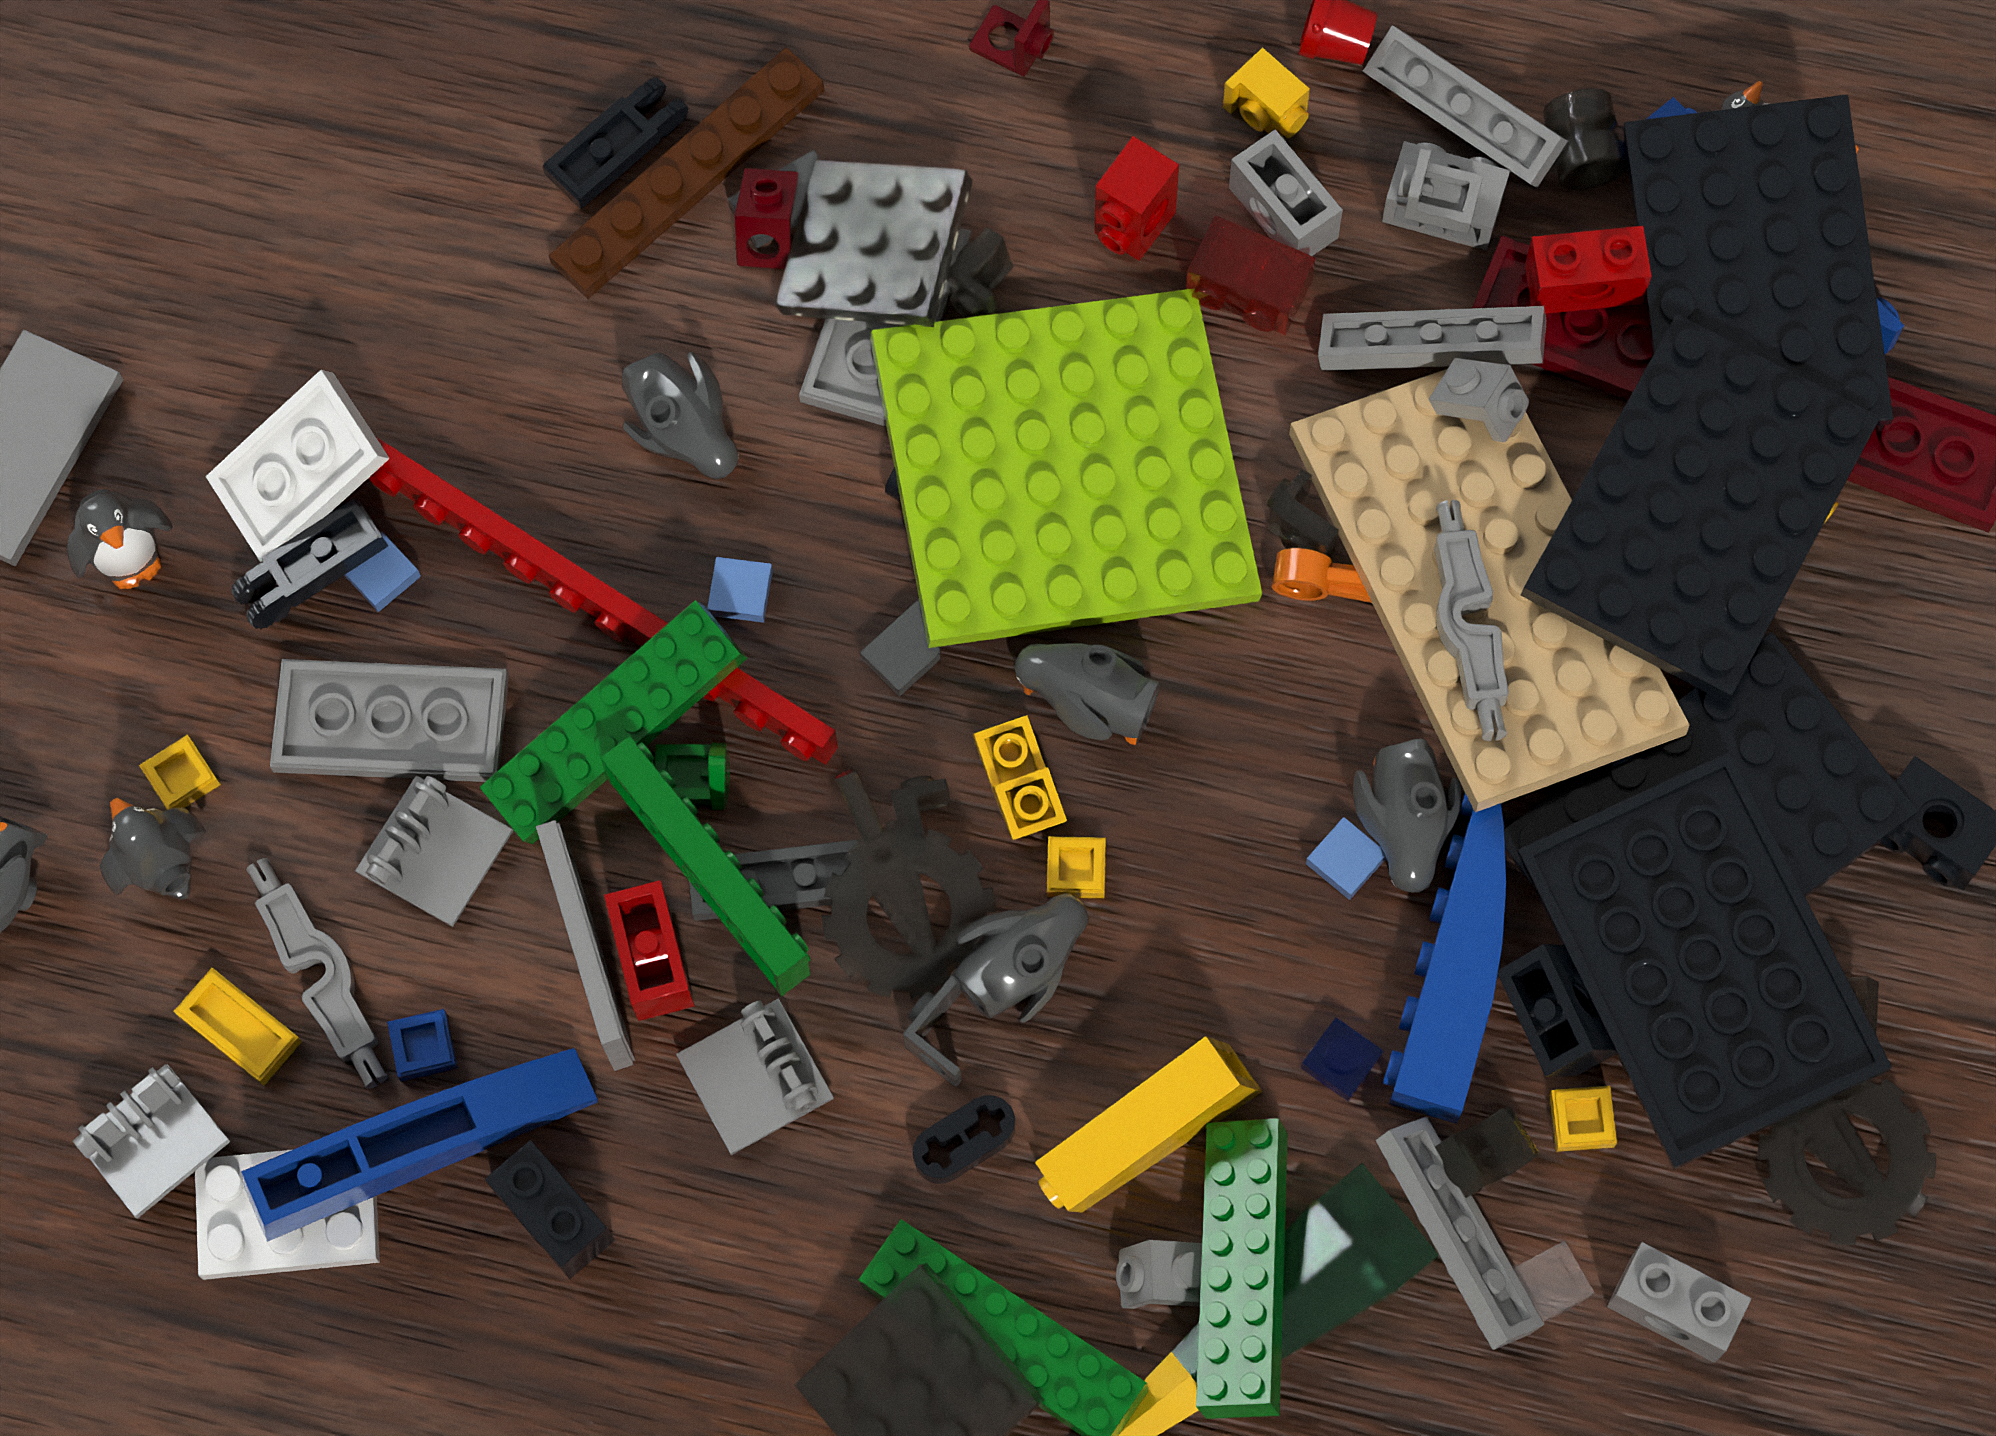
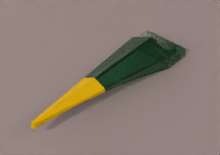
M1363 1163L1320 1198L1315 1199L1285 1231L1281 1361L1389 1298L1439 1257L1434 1248ZM1199 1323L1144 1380L1147 1382L1149 1391L1119 1436H1158L1199 1411L1196 1407Z

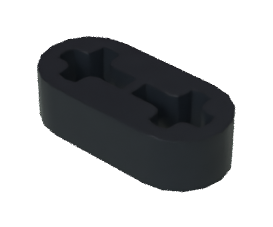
M984 1095L972 1100L924 1130L917 1137L913 1146V1161L917 1172L929 1182L945 1184L955 1180L1003 1150L1012 1141L1015 1134V1115L1011 1106L1002 1098ZM986 1111L991 1117L999 1114L1004 1117L999 1123L1000 1135L992 1137L989 1132L984 1131L970 1140L967 1137L968 1133L979 1126L978 1114L980 1112ZM957 1140L961 1141L962 1145L949 1154L951 1162L949 1167L942 1169L937 1162L929 1166L924 1162L930 1156L929 1144L937 1142L941 1148H945Z

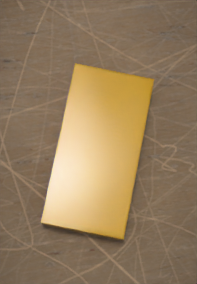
M211 968L173 1011L180 1019L263 1086L302 1042L297 1035L214 968Z

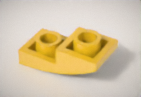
M1027 715L972 735L1012 841L1067 822L1049 768L1045 767Z

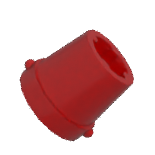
M1312 0L1297 55L1310 59L1318 57L1363 65L1378 13L1348 0Z

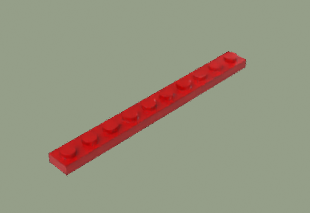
M377 438L390 459L369 477V480L376 487L392 497H395L400 492L415 502L413 504L414 509L431 523L440 526L445 521L460 531L458 533L459 538L476 552L483 555L488 550L494 552L505 560L503 563L505 568L523 582L530 584L533 579H536L551 589L549 591L551 598L565 609L576 613L579 608L596 618L595 625L610 638L622 642L626 637L642 647L668 624ZM736 668L704 696L705 699L713 702L717 697H720L734 706L733 713L750 728L761 731L765 726L782 737L780 740L781 745L803 761H808L812 756L826 765L838 749L836 731L739 668Z

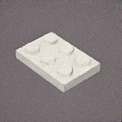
M320 370L205 477L259 561L263 562L262 558L326 517L390 458L334 373Z
M291 1150L212 1157L195 1171L198 1276L206 1280L380 1263L377 1196L267 1242L244 1189L241 1171Z

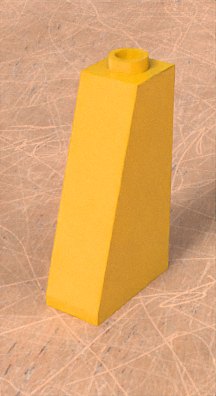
M1205 1036L1038 1159L1035 1163L1044 1175L1038 1180V1183L1044 1194L1056 1208L1060 1209L1065 1206L1068 1211L1082 1213L1207 1130V1123L1219 1122L1263 1091L1230 1044Z

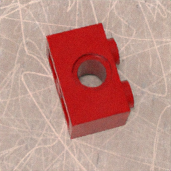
M1134 136L1095 185V234L1098 235L1100 242L1110 251L1119 255L1127 253L1140 261L1176 213L1179 164Z
M1643 226L1534 236L1531 238L1525 261L1531 306H1544L1545 314L1643 304L1646 288H1648L1652 277Z
M661 880L605 894L604 898L631 1006L638 1021L695 1007L668 899Z

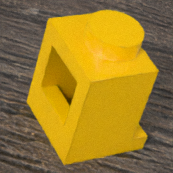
M1262 48L1225 82L1223 108L1230 114L1239 108L1243 119L1256 131L1262 132L1265 130L1269 134L1276 129L1281 137L1284 135L1286 138H1291L1303 127L1308 119L1309 113L1307 108L1310 88Z

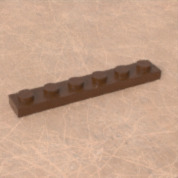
M785 47L549 254L551 265L580 293L589 299L825 91L823 80Z

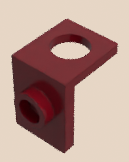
M1037 0L1027 19L997 5H993L970 42L969 50L1025 77L1035 59H1042L1054 37V29L1050 28V1ZM1000 26H1010L1016 29L1018 33L1014 39L1015 48L1007 51L994 48L989 42L990 33Z
M752 168L744 170L735 211L738 266L791 269V219L799 184L798 172ZM754 235H768L778 242L779 249L771 254H761L750 247L748 240Z

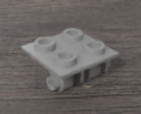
M416 775L355 872L453 927L513 833V829L445 792L447 787L435 778L427 776L424 780Z
M779 998L765 1006L761 1000L747 1005L741 1010L743 1018L676 1054L730 1155L834 1099Z
M165 1064L157 1071L153 1067L149 1069L148 1072L150 1074L132 1088V1094L129 1095L126 1090L121 1092L120 1095L124 1099L121 1103L115 1106L110 1101L106 1105L110 1112L107 1114L101 1113L86 1127L82 1124L78 1128L81 1134L72 1140L83 1155L92 1161L136 1219L230 1142L168 1064Z

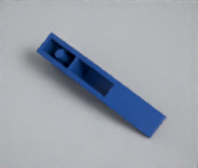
M1466 793L1459 812L1461 815L1470 817L1464 837L1453 834L1444 865L1446 868L1455 870L1449 890L1438 887L1429 921L1440 924L1435 943L1423 941L1414 975L1424 977L1419 998L1407 996L1398 1028L1409 1032L1403 1053L1392 1050L1383 1084L1394 1087L1389 1104L1455 1124L1458 1123L1464 1108L1493 1003L1503 943L1506 897L1505 839L1501 803L1475 813Z
M575 1048L568 1049L407 1103L241 1171L244 1189L268 1242L597 1103L598 1099Z

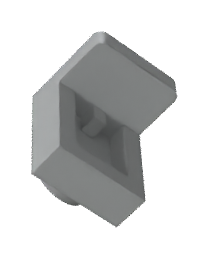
M1421 147L1416 165L1405 163L1397 196L1407 198L1404 218L1469 234L1483 175L1430 163L1432 150Z
M1454 358L1429 398L1432 407L1438 415L1483 421L1492 439L1497 442H1506L1517 423L1523 418L1529 405V400L1510 365Z
M1147 1240L1121 1249L1116 1269V1282L1120 1289L1122 1308L1135 1309L1148 1304L1200 1307L1202 1243Z

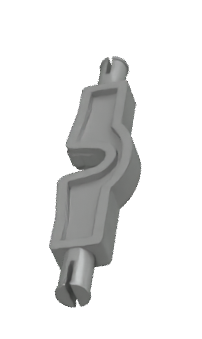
M1448 500L1436 506L1442 533L1437 535L1434 547L1442 585L1436 611L1437 630L1443 645L1457 660L1467 709H1478L1482 739L1491 741L1494 733L1496 741L1507 735L1501 706L1505 705L1509 693L1503 664L1501 630L1495 625L1470 624L1462 618L1463 615L1488 609L1493 600V590L1481 558L1476 532L1464 529L1460 502L1451 500L1449 508Z
M269 859L257 860L266 877V881L254 863L249 865L246 871L261 895V898L255 902V905L269 929L281 963L289 973L293 974L317 964L325 965L326 971L324 976L303 992L302 1001L325 1031L339 1058L345 1063L353 1062L366 1089L376 1087L377 1084L367 1066H370L380 1083H383L388 1078V1075L384 1072L372 1048L378 1045V1039L354 997L355 977L347 956L330 936L316 929L297 892L289 883L281 885L270 865Z

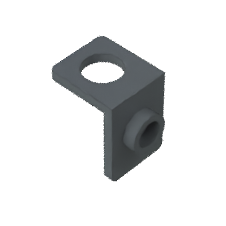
M952 975L936 995L928 991L914 1005L908 1015V1019L912 1023L903 1033V1039L907 1050L951 1085L957 1087L962 1081L961 1070L924 1040V1037L961 994L960 980Z

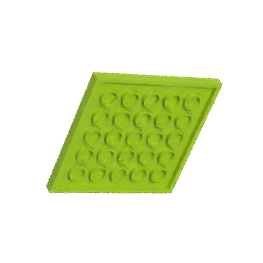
M1196 288L871 331L870 341L893 463L896 470L898 490L928 648L1259 602L1262 596L1261 584Z

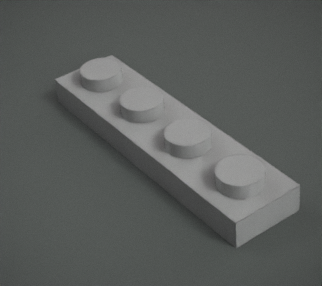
M1393 25L1363 70L1371 78L1535 187L1539 186L1568 142Z
M1544 306L1323 314L1318 359L1321 370L1450 366L1454 358L1505 365L1543 363L1547 322Z
M1428 1117L1390 1129L1376 1139L1391 1171L1395 1174L1420 1223L1428 1233L1449 1275L1456 1283L1492 1350L1528 1336L1545 1325Z

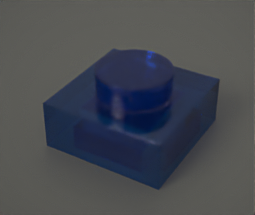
M1335 1017L1302 1062L1301 1069L1349 1102L1380 1060L1384 1051Z

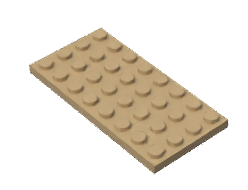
M1445 369L1292 422L1289 435L1476 813L1685 736L1690 725L1660 668L1520 596L1572 499L1526 411L1506 442L1494 441L1483 421L1436 414L1429 398L1447 371ZM1448 500L1449 508L1451 500L1460 502L1464 529L1476 532L1481 558L1493 590V600L1488 609L1463 615L1462 618L1470 624L1495 625L1501 630L1503 664L1509 693L1505 705L1501 706L1507 735L1496 741L1494 733L1491 741L1482 739L1478 709H1467L1457 660L1447 651L1437 630L1436 611L1442 585L1434 547L1437 535L1442 533L1436 506Z

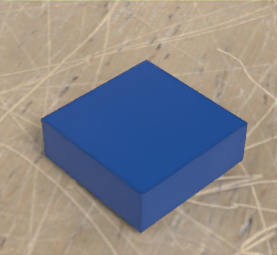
M445 1009L387 1022L397 1076L401 1082L458 1069L448 1015Z

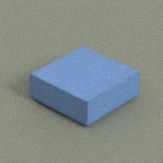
M383 532L381 534L389 546L344 575L377 612L381 611L421 577L418 569Z
M716 557L707 607L708 611L715 617L764 623L773 573L772 564Z
M1343 817L1307 857L1306 865L1350 900L1386 860V857L1378 844Z

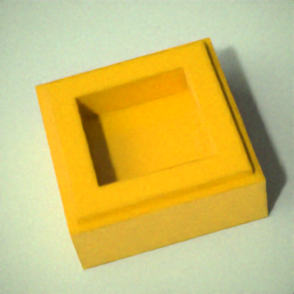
M188 734L139 765L167 810L180 807L185 808L221 785Z
M1048 836L1047 897L1069 893L1077 898L1104 899L1106 838Z
M1610 1086L1551 1090L1549 1096L1556 1152L1614 1148L1616 1146L1617 1138Z

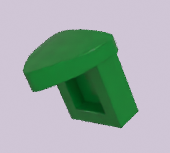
M726 743L656 744L655 766L658 772L664 769L676 784L674 789L680 799L686 796L693 805L711 806L712 810H725L730 787V760Z

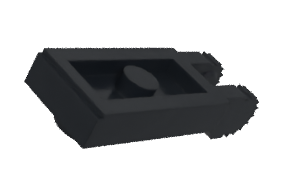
M658 77L650 78L627 98L622 96L549 158L542 166L544 174L571 201L582 209L661 141V137L668 136L677 126H680L687 117L690 108L681 99L678 100L676 98V100H672L665 108L663 107L652 118L647 120L643 115L661 100L662 96L665 95L667 87Z
M353 498L262 558L263 562L246 572L243 577L240 576L238 580H235L231 592L237 603L239 602L241 605L243 603L245 605L248 603L252 604L255 601L253 605H250L246 616L252 627L262 630V628H268L270 625L273 626L274 622H279L287 617L292 606L295 608L389 545L358 498Z

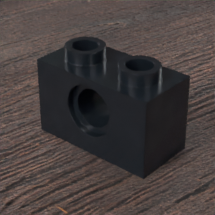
M1914 756L1897 779L1896 784L1918 809V813L1880 843L1895 853L1901 854L1905 851L1923 863L1922 868L1924 872L1935 882L1946 887L1954 885L1963 891L1996 846V810ZM1934 818L1942 822L1947 829L1948 837L1936 838L1930 835L1923 826V819Z
M1543 944L1498 970V976L1546 1077L1578 1076L1616 1055V1050L1588 998L1564 945Z
M531 1140L485 1178V1181L496 1196L569 1280L615 1241L603 1222Z

